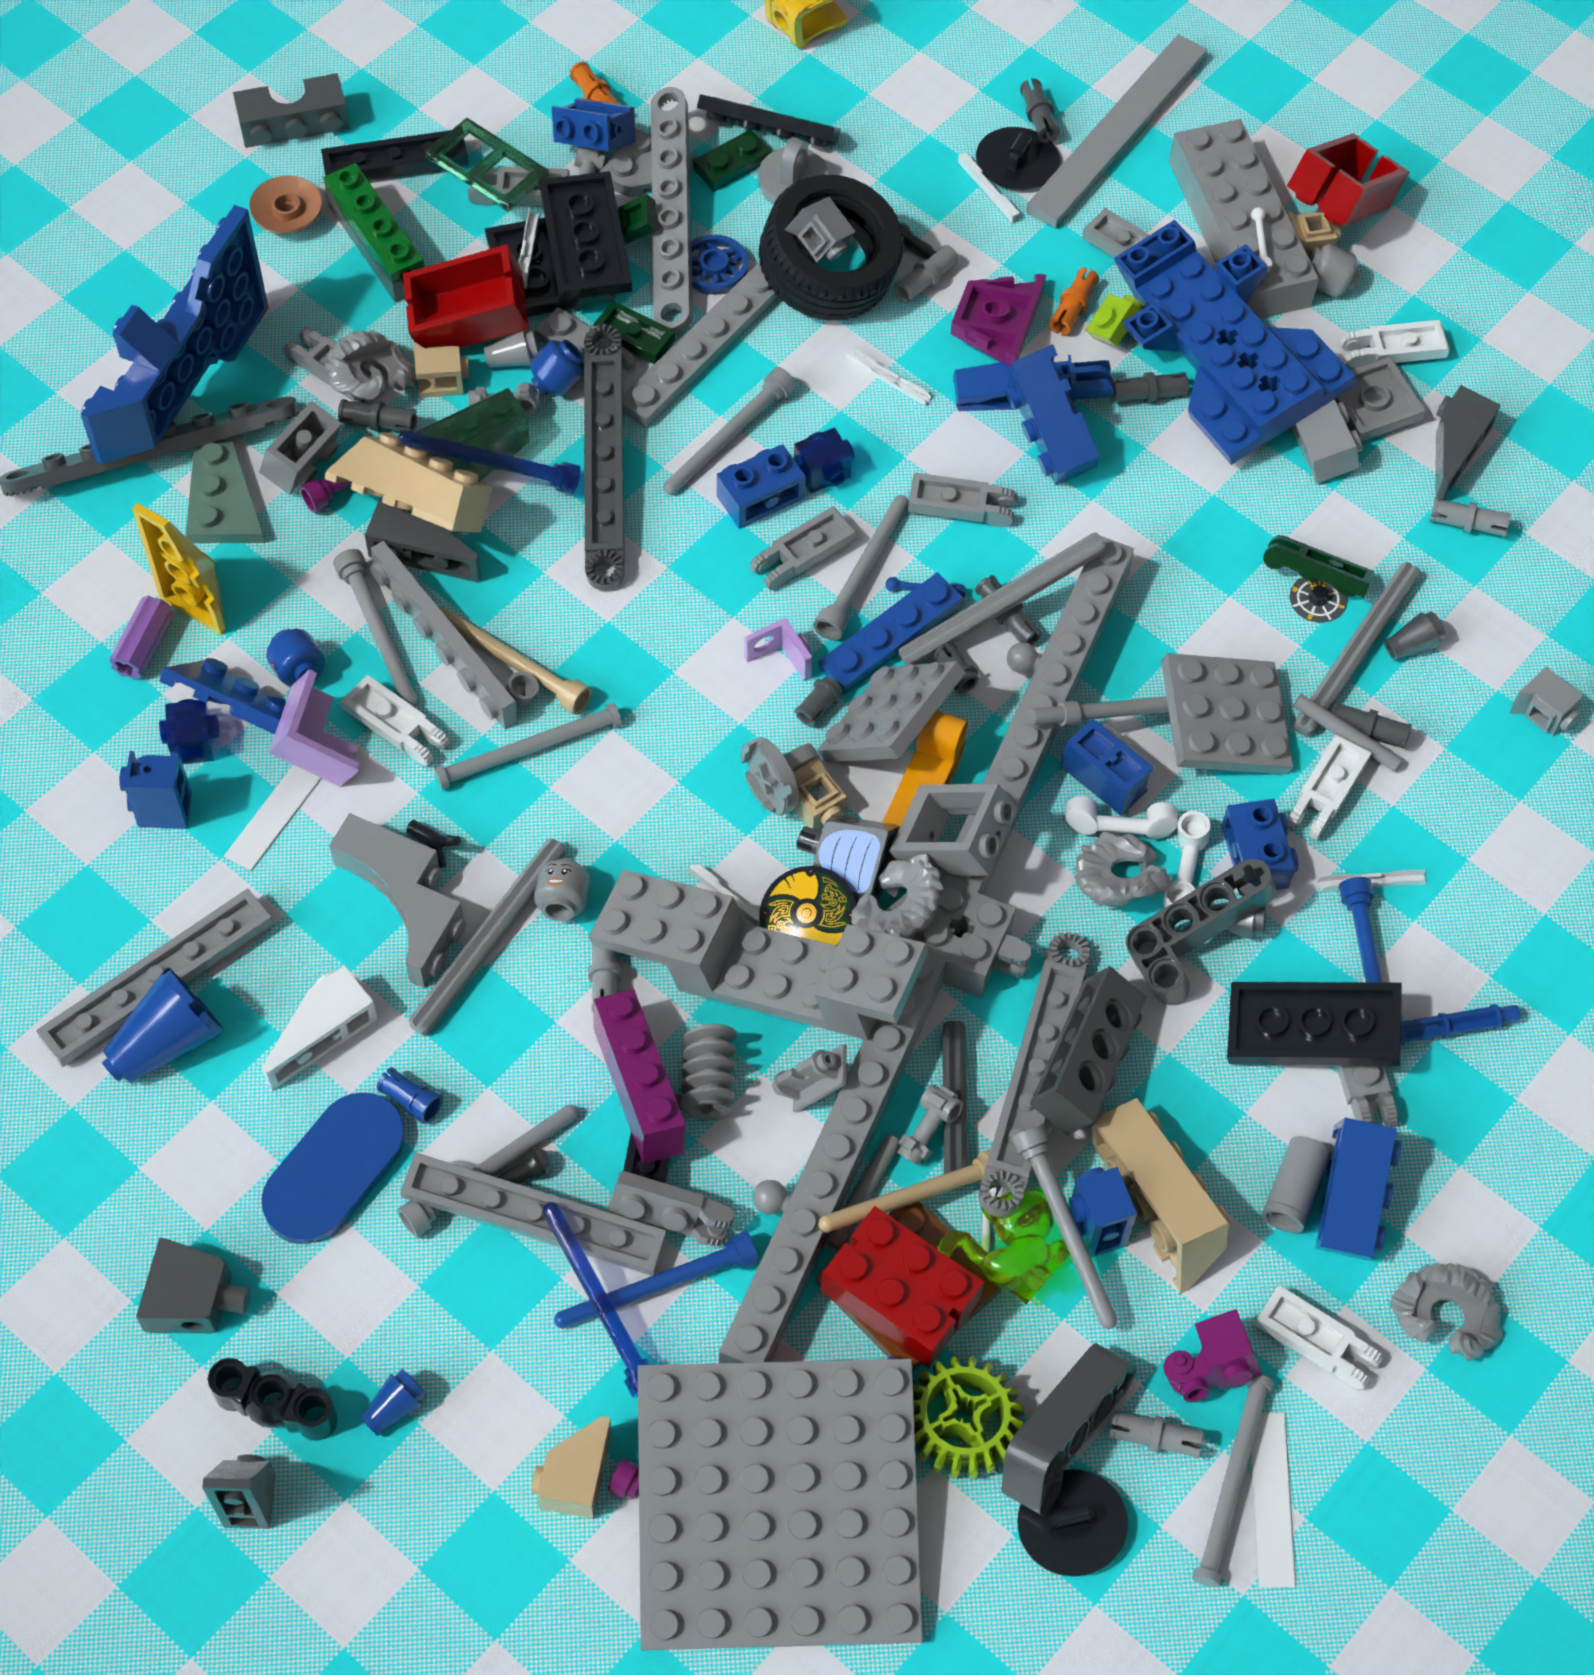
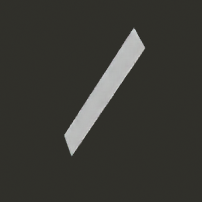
M293 765L234 841L224 857L251 871L321 777Z
M1261 1413L1251 1449L1258 1586L1295 1588L1285 1414Z

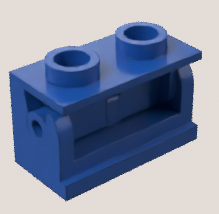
M577 98L575 103L563 107L552 106L553 138L556 143L611 151L636 142L633 106Z
M1093 718L1066 742L1061 765L1066 772L1120 816L1148 792L1146 787L1150 773L1154 768Z
M129 751L127 767H121L119 785L121 791H126L127 809L129 812H133L138 827L187 829L192 791L180 754L171 752L170 756L145 755L136 759L134 751Z

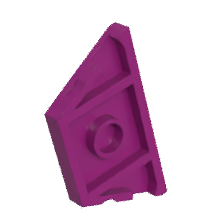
M1034 274V282L1014 284L1013 276L1001 277L995 280L980 279L968 281L952 320L951 335L1011 367V362L1018 360L1045 288L1046 274Z

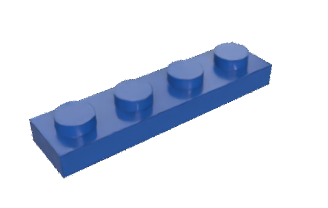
M936 572L819 660V670L825 676L834 679L841 686L842 693L845 695L899 654L898 650L902 646L926 633L963 605V597Z

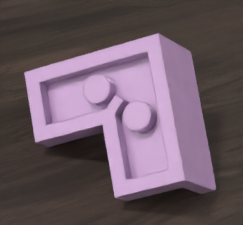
M309 669L291 687L268 753L341 787L359 772L361 764L354 760L358 747L322 731L334 697L313 687L317 673Z

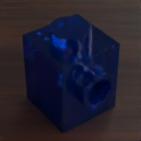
M835 427L824 432H816L807 439L794 443V460L806 476L805 486L810 494L829 486L840 485L846 479L851 478L852 461L855 459L854 451L847 439L842 440Z
M184 699L177 703L165 704L166 720L159 721L161 742L162 744H167L170 755L171 752L179 753L183 764L214 761L213 738H220L217 714L210 715L207 703L201 700Z

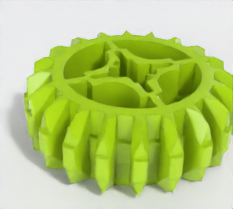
M956 1355L950 1360V1369H946L940 1361H937L933 1365L934 1375L923 1370L918 1378L921 1385L913 1384L915 1448L924 1446L919 1453V1460L925 1462L931 1457L936 1458L933 1468L936 1473L941 1472L945 1464L952 1466L950 1474L953 1479L958 1478L961 1468H967L968 1476L971 1479L976 1478L978 1465H981L988 1474L993 1473L995 1470L994 1459L1004 1464L1008 1445L1014 1435L1024 1425V1422L1018 1419V1417L1024 1414V1405L1019 1402H1013L1019 1395L1018 1388H1004L1008 1381L1006 1372L999 1374L995 1378L991 1376L994 1367L992 1362L985 1364L983 1370L977 1369V1360L974 1356L969 1358L967 1367L960 1365V1360ZM961 1387L974 1389L982 1393V1395L970 1396ZM943 1392L945 1396L944 1405L947 1411L938 1416V1421L930 1424L927 1417V1408L931 1401ZM997 1410L1000 1419V1429L991 1440L985 1443L982 1437L984 1430L981 1423L988 1420L990 1413ZM957 1411H964L965 1416L967 1413L971 1414V1423H963V1418L960 1422L956 1420ZM957 1438L963 1441L967 1448L953 1446L944 1440Z

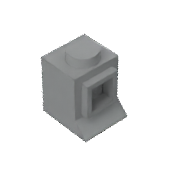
M830 197L803 208L785 228V231L796 235L816 262L826 258L833 261L840 257L848 249L846 242L856 233Z
M1545 667L1518 693L1510 714H1525V717L1544 732L1554 736L1560 729L1565 732L1568 731L1578 720L1581 713L1577 709L1584 695L1548 667Z

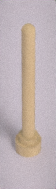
M439 607L462 637L517 671L533 675L540 685L556 694V699L560 701L561 707L577 715L587 706L592 695L591 687L578 679L573 681L570 679L562 680L445 607Z
M991 1149L980 1152L978 1157L972 1161V1165L824 1215L819 1219V1228L821 1231L829 1233L863 1221L874 1206L887 1213L977 1181L981 1184Z

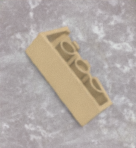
M382 432L380 437L364 436L325 473L324 479L334 483L352 482L351 490L360 494L369 493L383 497L382 503L392 507L412 510L411 515L457 532H481L492 490L491 487L477 481V474L461 469L455 470L452 468L453 463L439 457L427 456V449L416 445L403 444V437Z
M1135 1098L1100 1116L1098 1121L1092 1126V1144L1107 1170L1118 1167L1124 1184L1129 1189L1128 1193L1137 1212L1136 1219L1138 1223L1142 1224L1146 1221L1149 1223L1150 1231L1155 1241L1153 1248L1161 1262L1167 1259L1171 1260L1176 1269V1277L1173 1278V1282L1180 1294L1188 1291L1226 1250L1228 1228L1231 1226L1230 1219L1222 1205H1215L1207 1195V1189L1201 1176L1197 1172L1191 1173L1184 1163V1157L1179 1146L1174 1141L1169 1142L1164 1136L1160 1122L1154 1112L1151 1110L1146 1111L1140 1101Z

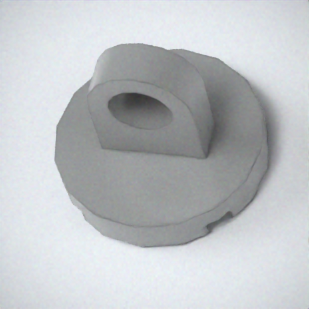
M792 137L785 148L770 153L761 162L758 171V183L764 197L774 204L779 195L787 187H790L791 184L797 183V181L806 177L821 174L829 175L827 164L818 154L808 149L806 141Z
M758 737L742 747L740 758L742 764L748 763L749 771L745 772L746 781L756 799L765 809L770 812L776 809V815L782 816L798 807L799 791L793 772L820 756L810 743L799 746L783 755L776 745L767 738Z

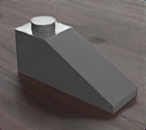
M1460 385L1453 397L1446 395L1436 413V416L1441 419L1436 431L1435 497L1441 500L1446 498L1493 428L1501 406Z
M379 499L365 533L369 557L372 558L370 548L384 541L405 566L479 583L481 572L477 553L443 527L411 515L412 510L392 507L382 503L383 499Z
M239 1455L237 1460H223L203 1478L202 1488L224 1528L270 1529L276 1474L270 1461H265L263 1457L258 1455Z

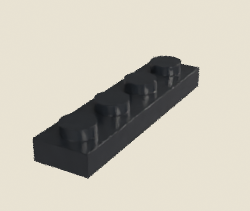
M703 94L699 95L697 104L698 109L707 111L705 118L726 122L727 116L740 119L739 126L759 131L762 124L774 127L773 135L790 139L794 136V133L807 136V143L821 147H827L828 141L838 142L841 128Z
M462 129L321 149L325 176L354 163L358 165L367 179L469 165Z

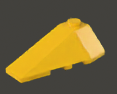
M136 503L132 510L159 599L164 600L169 605L221 635L226 628L220 585L214 561L206 553L199 550L170 521Z

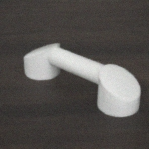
M1086 796L1073 797L1068 800L1065 806V818L1068 824L1077 832L1085 835H1092L1096 831L1147 835L1149 839L1158 840L1170 835L1177 828L1179 820L1178 809L1167 802L1155 803L1148 807L1146 819L1098 815L1096 801Z
M1186 812L1178 820V842L1183 850L1177 881L1168 884L1167 889L1164 891L1165 908L1196 890L1192 884L1198 853L1207 846L1210 839V821L1201 812Z

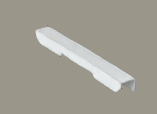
M966 152L960 154L958 158L960 166L987 194L1007 219L1014 223L1016 215L1020 214L1019 211L1004 194L1001 195L992 183L981 173L983 172L982 169Z
M530 208L518 262L523 273L524 289H527L534 243L540 219V212L533 214L530 212Z
M852 349L850 354L846 352V359L920 404L926 406L931 400V395L927 390L909 380L906 381L878 364V361L859 349Z
M700 864L689 867V873L711 891L733 896L740 913L753 924L760 927V911L751 904L749 906L746 905L736 895L719 884L720 880Z
M1426 869L1392 871L1391 873L1320 876L1318 884L1320 892L1339 890L1338 886L1342 881L1353 877L1369 878L1372 887L1426 885L1427 882L1424 876Z

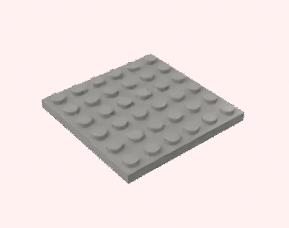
M912 1359L638 1365L641 1651L922 1643Z

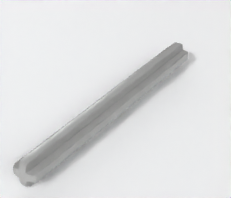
M1097 532L1088 535L902 646L898 650L900 658L905 665H918L933 656L940 646L943 649L946 648L945 643H954L1104 554L1107 550L1104 540Z
M1404 562L1399 566L1310 698L1328 711L1331 709L1418 579L1420 571L1417 566H1412L1409 562ZM1301 712L1296 719L1294 728L1304 736L1310 737L1315 733L1320 724Z
M553 838L545 841L409 1018L410 1027L423 1036L428 1035L532 900L538 874L543 865L550 861L564 858L566 851L562 843Z

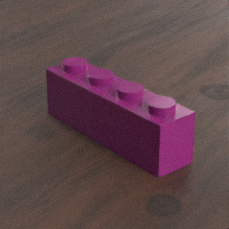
M635 989L593 999L594 1031L642 1163L647 1164L685 1154L686 1124Z

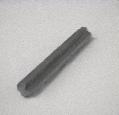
M947 1021L943 1024L942 1030L943 1086L959 1095L957 1099L963 1102V1109L953 1123L949 1124L943 1120L944 1174L967 1166L966 1026L961 1021Z

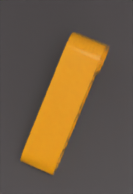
M940 710L934 713L917 736L916 751L882 821L883 823L901 826L919 785H944L951 783L964 751L968 728L967 720ZM892 856L891 861H895V857Z

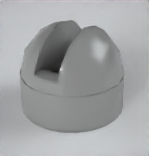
M517 672L510 676L506 690L514 698L517 706L527 707L536 699L539 683L533 675L526 672ZM518 685L524 686L523 696L517 694Z

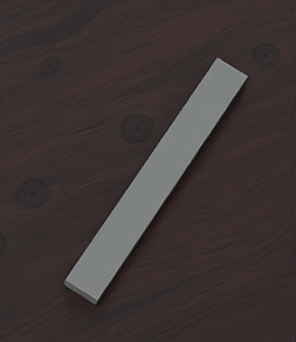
M1178 34L1027 203L1026 212L1057 228L1206 58L1207 49Z

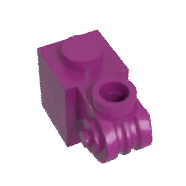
M1237 1309L1196 1323L1195 1327L1202 1344L1201 1352L1193 1358L1186 1351H1174L1165 1359L1163 1365L1164 1373L1172 1389L1178 1395L1183 1396L1187 1402L1203 1400L1209 1395V1389L1217 1386L1220 1390L1229 1386L1238 1387L1249 1382L1251 1378L1262 1375Z

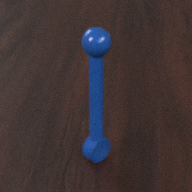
M890 577L887 579L885 586L888 591L896 592L899 589L914 590L921 583L902 582L896 577ZM953 584L952 587L964 598L966 587L962 584Z

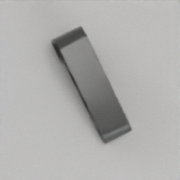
M1247 859L1137 924L1129 931L1126 937L1128 952L1151 991L1160 1002L1166 1005L1181 1003L1187 998L1190 991V983L1182 964L1178 960L1179 957L1266 906L1273 900L1276 894V886L1270 868L1264 861ZM1255 879L1258 883L1261 884L1257 887H1254L1253 884L1248 882ZM1236 888L1239 892V895H1242V897L1239 899L1236 898L1234 893V889ZM1214 900H1229L1228 905L1222 910L1213 911L1209 909ZM1182 920L1193 922L1191 928L1185 932L1173 931L1175 925ZM1148 941L1157 943L1156 948L1151 953H1138L1143 943ZM1169 974L1178 976V980L1173 986L1168 988L1159 986V982L1164 976Z
M1097 1343L1093 1344L1012 1438L1004 1458L1002 1493L1041 1516L1046 1515L1055 1504L1061 1491L1064 1467L1126 1394L1135 1377L1136 1364Z

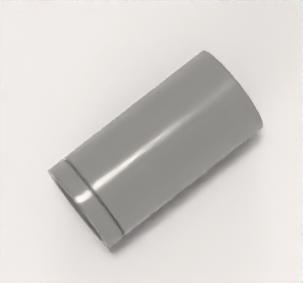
M1304 1136L1291 1138L1262 1212L1263 1219L1271 1226L1289 1233H1300L1304 1230L1332 1155L1330 1149L1323 1143Z

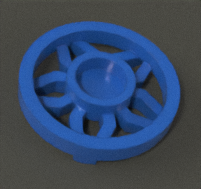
M714 234L701 236L691 241L692 252L699 248V256L692 258V286L700 290V293L709 295V293L731 290L747 274L748 256L743 246L736 240ZM714 244L723 245L729 247V249L721 250L718 249ZM741 260L742 267L738 271L735 265ZM708 277L713 278L710 283L705 282Z

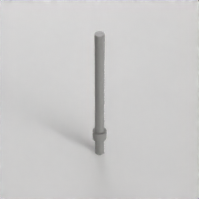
M1166 696L1088 704L1066 701L1059 702L1056 707L1030 709L1029 721L1032 725L1058 723L1060 726L1078 725L1081 720H1090L1092 718L1100 719L1169 712Z

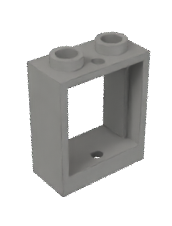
M999 783L919 785L889 851L896 860L905 861L916 854H927L930 857L929 862L939 870L941 875L989 876L1014 821L1018 807ZM976 814L964 842H938L950 815Z

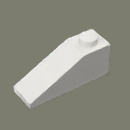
M345 965L335 972H328L322 975L315 985L308 990L263 1064L262 1069L267 1084L272 1091L378 1020L374 1001Z

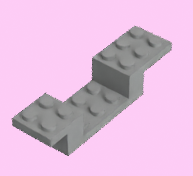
M624 869L589 935L593 946L666 964L678 990L681 992L868 1040L877 1019L897 1024L929 953L926 943L847 924L837 946L746 924L734 897L731 895Z

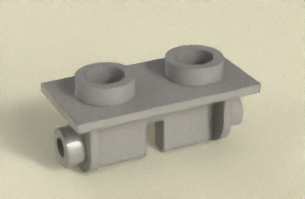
M843 1044L830 1052L818 1050L810 1058L799 1063L797 1069L791 1068L778 1073L774 1077L772 1084L774 1092L777 1095L793 1099V1112H798L845 1086L848 1075V1065L846 1063L847 1045Z

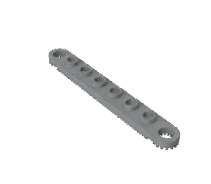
M666 87L659 90L651 100L652 198L656 202L657 229L653 232V301L655 321L675 330L676 336L679 335V332L684 333L686 328L689 329V324H692L693 318L689 107L685 95L680 89ZM672 99L673 102H678L675 108L668 111L662 110L663 103L667 104V100L671 102ZM676 309L682 312L677 320L673 322L665 321L664 316H667V312L671 313L670 310L675 311Z
M1062 932L1058 936H1054L1050 942L986 1164L978 1198L981 1207L987 1213L996 1217H1008L1015 1214L1021 1207L1032 1165L1030 1160H1024L1022 1154H1017L1011 1137L1032 1127L1044 1124L1045 1117L1033 1108L1030 1102L1084 979L1090 957V947L1088 941L1085 942V938L1083 936L1079 937L1077 933L1073 935L1071 932H1066V934ZM1062 948L1074 949L1079 954L1078 959L1074 958V961L1072 959L1067 961L1066 957L1062 959L1063 956H1059L1058 950ZM994 1187H1004L1012 1193L1013 1197L1011 1200H1007L1006 1203L1005 1201L1000 1203L998 1199L995 1201V1198L991 1197L989 1191Z

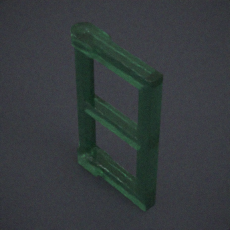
M467 117L444 137L429 146L424 154L427 160L436 163L499 204L507 212L517 206L522 198L539 185L540 179L548 177L547 168ZM468 134H471L494 150L471 170L467 171L444 156V154ZM504 157L530 172L506 195L480 179Z

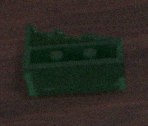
M509 388L408 435L410 445L427 449V456L439 457L453 463L452 468L455 470L461 469L477 474V481L479 482L492 470H499L530 441L527 413Z

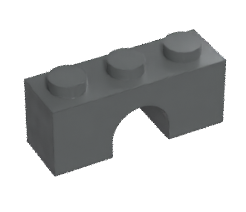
M338 73L303 79L304 95L298 101L289 104L275 101L270 96L268 86L233 92L245 148L350 129L346 103Z

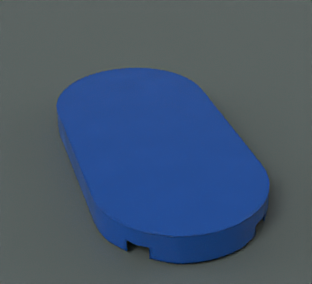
M353 1093L336 1100L325 1110L273 1172L264 1186L261 1200L262 1210L269 1227L278 1237L294 1244H306V1242L315 1240L319 1242L333 1236L344 1225L402 1152L404 1126L401 1115L396 1107L387 1099L376 1094Z

